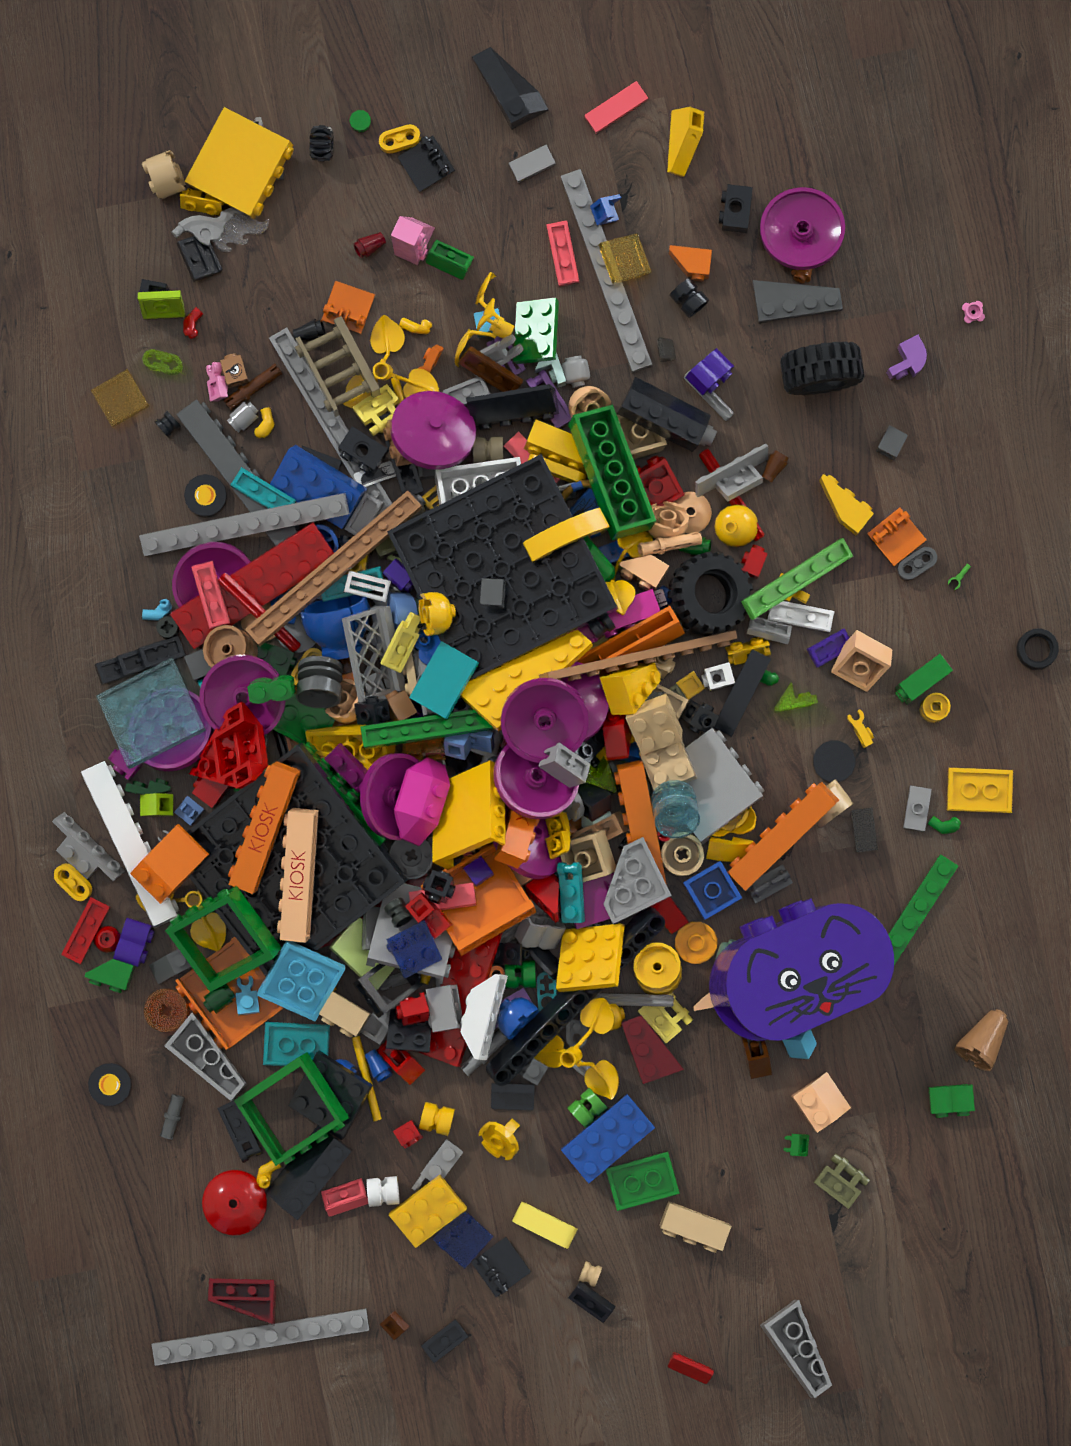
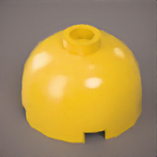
M732 505L720 511L716 517L714 527L716 535L721 542L727 546L740 547L753 541L758 531V521L754 512L748 507Z
M438 592L420 594L423 599L419 600L421 624L425 623L427 629L423 630L426 636L444 633L452 624V617L456 616L454 604H450L448 598Z

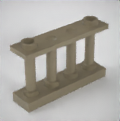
M342 316L334 319L335 327L333 331L306 344H303L299 336L296 338L297 346H295L298 356L300 358L304 357L326 399L323 402L327 411H332L335 417L339 416L337 406L365 392H370L373 398L381 395L380 388ZM336 338L343 340L345 345L342 346V349L313 363L308 353L309 351ZM345 356L352 357L354 361L352 367L322 380L317 370ZM355 374L357 376L361 374L364 380L361 382L362 385L332 399L327 388Z

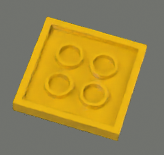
M622 924L583 927L580 929H566L562 935L556 989L559 992L618 987L625 927Z

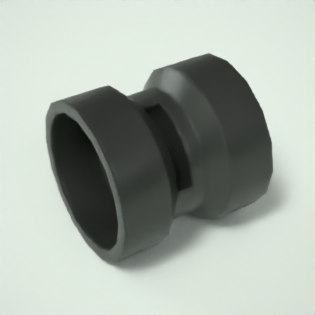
M397 898L384 907L387 915L392 917L391 922L395 928L401 927L413 919L411 913L406 910V903L403 898Z

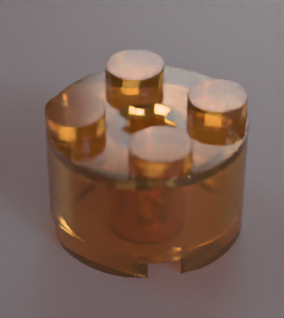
M159 989L148 997L144 1007V1016L152 1028L161 1032H172L178 1030L188 1018L190 1007L186 997L177 990ZM164 1005L167 1007L171 1006L170 1015L162 1013L165 1009Z

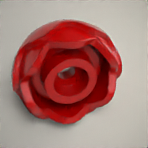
M104 926L96 933L94 943L101 952H114L121 935L115 927Z

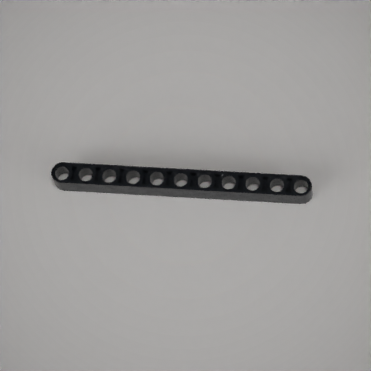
M649 906L641 910L625 926L620 971L664 928L665 919L655 908ZM603 988L559 992L487 1064L486 1072L498 1086L508 1084Z

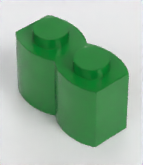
M280 675L274 679L258 678L253 680L247 687L249 701L256 704L265 703L270 699L284 701L290 699L296 692L294 677L290 675Z
M972 1084L928 1087L930 1113L935 1114L936 1118L948 1117V1113L957 1112V1116H969L970 1111H975Z

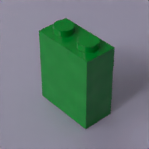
M938 654L895 687L897 691L895 695L901 703L905 702L908 705L946 677L953 669L943 656Z

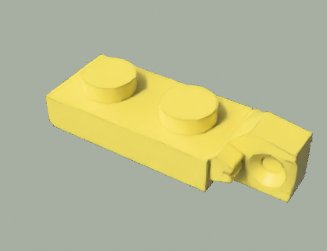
M410 612L406 620L401 621L380 664L399 673L402 672L420 636L418 634L420 628L417 627L420 622L419 615Z

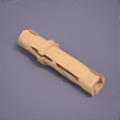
M697 531L670 538L659 537L650 542L638 543V552L641 557L656 553L661 555L666 551L701 545L702 536Z

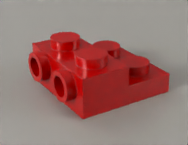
M656 455L647 460L648 464L642 468L636 466L651 506L657 503L656 506H665L663 502H674L685 495L666 458L663 456L658 457Z

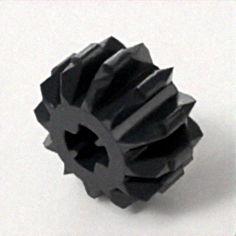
M319 125L313 126L311 129L309 150L312 160L324 162L330 161L332 158L334 136L331 127Z

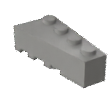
M194 1012L188 1016L165 1044L168 1050L230 1101H233L246 1086L245 1080L223 1050L219 1048L212 1035L205 1029L201 1020Z
M793 1300L760 1326L809 1397L816 1398L831 1387L832 1384L823 1360L819 1355L816 1342L812 1337L800 1301Z

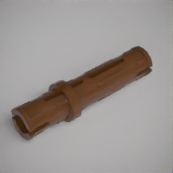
M274 363L244 386L240 385L237 391L223 399L224 403L230 411L243 401L250 400V396L282 375L281 370Z

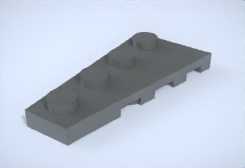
M752 281L759 323L836 312L843 309L840 288Z

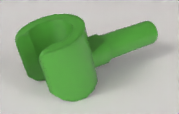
M966 564L956 577L949 579L948 585L951 580L955 579L958 581V586L954 590L958 589L961 585L960 581L971 566Z

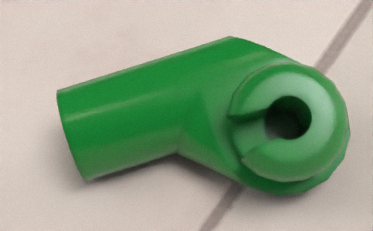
M765 670L760 682L767 686H772L778 683L779 677L776 673Z
M933 815L927 824L941 834H950L959 830L961 821L957 817H952L951 820L942 822Z

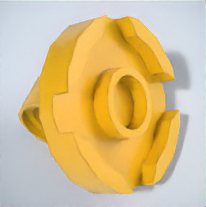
M513 1118L505 1126L489 1121L483 1125L478 1133L483 1138L481 1143L484 1148L496 1158L503 1156L508 1161L519 1150L518 1142L513 1133L520 1125Z

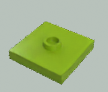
M180 290L138 292V302L143 319L185 317V307Z

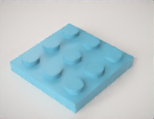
M286 941L261 984L257 996L316 1021L321 1009L345 971V965L297 943Z

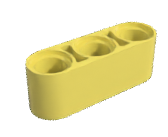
M522 1201L512 1222L566 1249L569 1248L578 1230Z

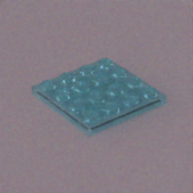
M173 658L96 695L126 766L129 769L206 731Z

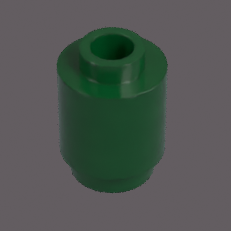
M225 984L206 994L203 1004L210 1013L214 1011L217 1014L233 1002L232 999L236 996L228 985Z

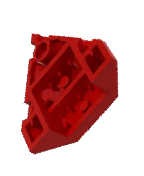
M244 702L236 704L225 712L223 724L220 729L216 728L199 756L201 760L198 766L191 769L190 775L242 789L254 782L268 767L263 726Z

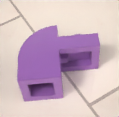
M916 335L899 344L897 349L904 361L887 370L886 373L890 380L895 377L899 380L907 376V371H910L912 377H915L922 370L926 362L927 353L919 335Z

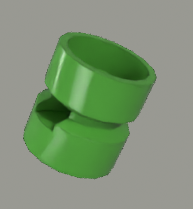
M590 1088L580 1095V1101L575 1100L567 1107L585 1128L594 1121L595 1115L600 1116L608 1108ZM589 1103L592 1104L590 1110L585 1107Z

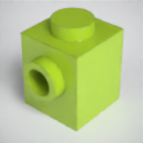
M141 794L140 816H173V794Z

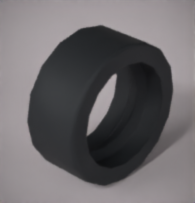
M1042 628L1032 629L1023 634L1016 647L1020 662L1033 670L1044 669L1051 665L1059 652L1055 636ZM1042 637L1048 642L1050 653L1045 660L1036 662L1027 656L1025 646L1029 639Z

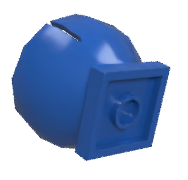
M351 595L326 602L320 600L308 605L301 611V621L307 636L322 647V656L331 657L336 660L349 657L342 618L370 610L367 598L359 595ZM370 615L366 621L367 625L371 622ZM353 620L350 621L351 630L355 633L359 624ZM363 628L360 634V637L362 639H364V635L366 633L365 628ZM357 641L355 650L357 653H360L363 644Z

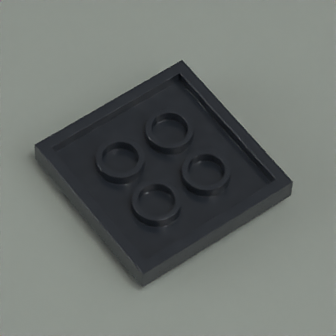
M319 1050L316 1052L313 1062L349 1116L343 1122L345 1125L343 1128L335 1133L333 1130L329 1131L332 1135L343 1140L373 1085ZM305 1074L288 1106L323 1128L335 1119Z

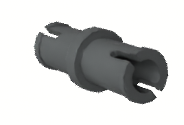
M176 1094L171 1095L168 1110L163 1116L165 1120L162 1131L159 1135L171 1140L174 1138L177 1122L181 1120L179 1115L185 1100L183 1096Z

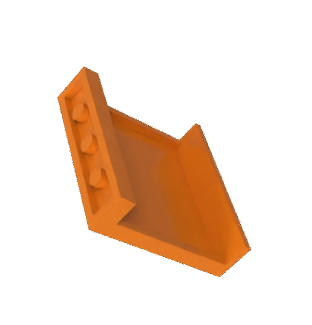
M494 844L484 845L478 853L473 856L472 854L462 858L461 863L448 870H443L453 877V885L473 883L463 868L482 856L494 874L477 887L474 885L476 906L441 910L453 924L446 931L461 956L536 913L535 906L527 897L510 867L494 859L496 853Z
M233 937L230 942L206 960L214 971L218 973L250 955L237 938ZM259 967L238 977L241 978L242 985H248L249 976H252L254 985L251 991L257 990L258 992L266 977ZM194 969L190 970L180 979L175 980L178 984L176 986L177 991L182 997L185 995L190 1000L189 1007L195 1014L199 1013L203 1018L201 1021L202 1025L208 1032L212 1030L216 1036L214 1041L220 1049L224 1047L226 1050H229L284 1009V1007L258 996L260 1013L238 1016L235 997L232 999L233 1002L217 1014L214 1011L210 1013L203 1004L205 1001L204 996L210 991ZM237 978L227 983L235 996V993L242 992L237 985Z

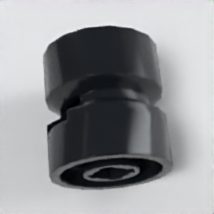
M691 278L684 280L669 295L676 304L682 305L681 310L688 318L699 312L709 302V299L702 291H697L698 286Z

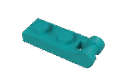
M565 862L558 863L557 873L560 884L562 923L585 922L582 865L580 862H573L572 865H567ZM568 873H572L573 879L568 878Z

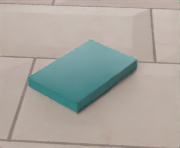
M441 641L409 698L448 719L479 662Z
M265 1022L263 1065L286 1066L306 1052H308L313 1060L316 1052L319 1050L329 1056L330 1025Z

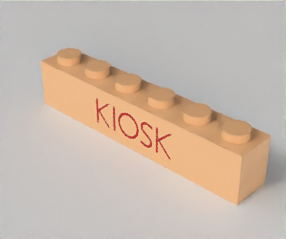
M292 808L284 817L287 835L283 837V848H286L281 862V868L284 869V878H281L280 890L283 891V897L279 901V912L282 913L281 920L278 921L277 933H280V940L306 943L310 939L318 810Z

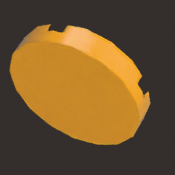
M702 922L686 924L678 930L675 937V949L678 955L684 961L691 964H701L708 961L714 955L717 948V937L714 930Z

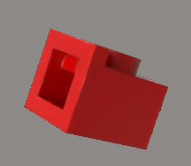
M753 544L750 552L745 551L741 563L745 564L742 571L744 573L748 572L750 577L758 579L768 553L764 552V548Z
M424 992L420 993L418 998H405L403 1001H400L399 1006H395L397 1018L402 1019L403 1026L428 1021L429 1009Z
M413 1119L393 1131L399 1143L405 1149L423 1138Z

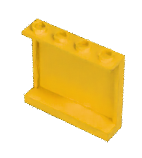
M224 107L184 182L190 187L216 198L255 220L256 216H259L263 211V203L266 197L272 194L276 178L279 179L281 177L286 159L289 160L291 158L294 145L286 138Z
M489 760L449 778L450 788L438 826L433 830V863L448 870L454 867V858L493 841L502 846L505 845V803L495 787V763Z

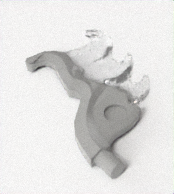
M231 207L222 211L218 218L201 215L188 217L180 221L171 233L174 237L178 238L183 232H189L203 245L209 246L210 242L213 241L219 250L229 252L232 251V248L226 246L227 243L247 244L248 240L242 237L245 234L258 235L264 233L268 229L269 219L264 223L258 222L256 219L254 220L250 216Z

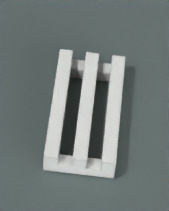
M349 570L344 592L386 602L391 581ZM352 576L385 584V588L352 580ZM350 584L383 592V596L352 589Z

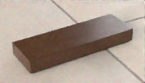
M472 346L459 359L458 364L502 392L517 390L522 385V378Z

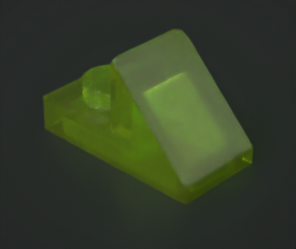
M791 682L774 707V713L816 705L818 703L816 694L811 695L810 692L798 694V698H795Z
M603 756L597 769L590 765L586 782L616 793L617 788L609 764Z

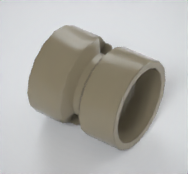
M483 437L475 438L473 463L503 459V437H491L489 441Z

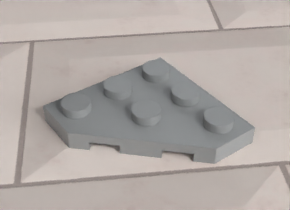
M643 837L623 846L603 904L613 924L672 896Z

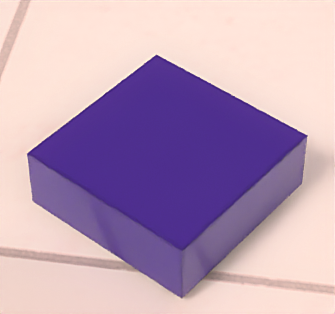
M482 856L463 868L476 887L494 875Z

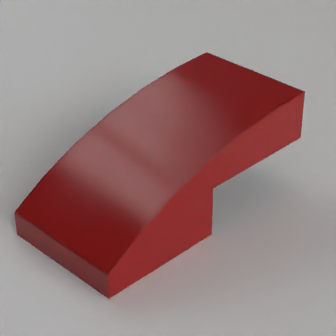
M421 892L405 907L418 923L421 922L432 937L436 939L453 924Z

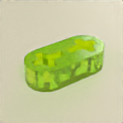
M155 349L147 350L143 354V363L150 370L176 375L183 368L181 359L175 354ZM155 354L156 359L161 360V363L153 362L150 365L147 358ZM175 360L178 367H174L173 370H170L169 365L164 364L165 362L172 363Z

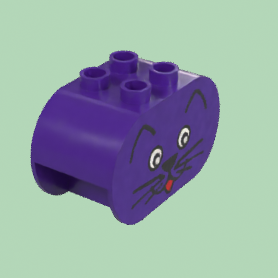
M812 898L805 901H797L779 909L778 912L782 921L775 923L771 915L766 918H758L740 926L743 938L730 943L722 950L714 962L709 980V991L713 1007L719 1018L731 1031L743 1038L755 1041L786 1040L864 1006L880 997L887 989L893 975L894 952L886 929L868 911L855 905L842 903L815 907Z

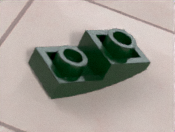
M156 778V782L150 780L148 789L145 788V783L133 781V784H126L125 791L138 795L166 794L172 792L173 787L168 786V781Z

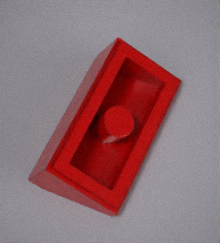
M676 1352L672 1354L668 1363V1368L704 1384H707L714 1374L712 1368Z

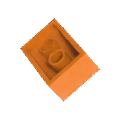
M177 824L142 859L130 874L161 904L176 892L209 853Z

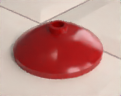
M229 1170L220 1173L209 1182L203 1194L202 1208L207 1221L214 1229L227 1235H242L259 1225L266 1213L267 1195L265 1189L260 1188L259 1184H257L255 1176L241 1170ZM232 1199L237 1201V1206L235 1208L231 1207L229 1204L230 1200Z

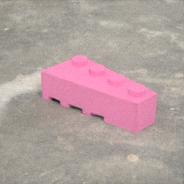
M400 216L391 234L395 256L416 265L419 264L420 260L424 261L428 249H426L435 227L412 217Z

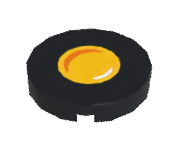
M203 474L189 481L185 488L184 498L190 511L198 516L209 517L216 515L223 509L226 504L227 493L221 480L213 475Z
M115 1063L102 1064L90 1075L88 1081L89 1092L92 1098L99 1104L105 1106L118 1105L130 1094L132 1088L131 1077L121 1065Z

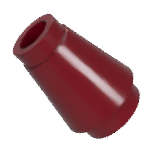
M379 232L357 239L353 246L360 258H367L386 244V240L383 234Z

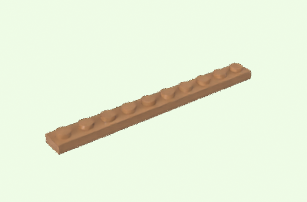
M406 491L245 628L246 632L260 647L389 537L387 531L407 522L422 509V505L409 491Z
M736 630L554 670L540 674L539 678H553L562 681L561 679L568 677V681L581 679V674L587 673V677L599 675V670L606 669V672L609 673L619 670L618 666L625 665L626 669L638 666L637 662L644 661V664L656 662V658L661 656L663 660L674 658L675 653L681 652V656L694 653L693 649L697 648L702 652L712 649V645L715 644L718 645V648L731 645V640L737 639Z

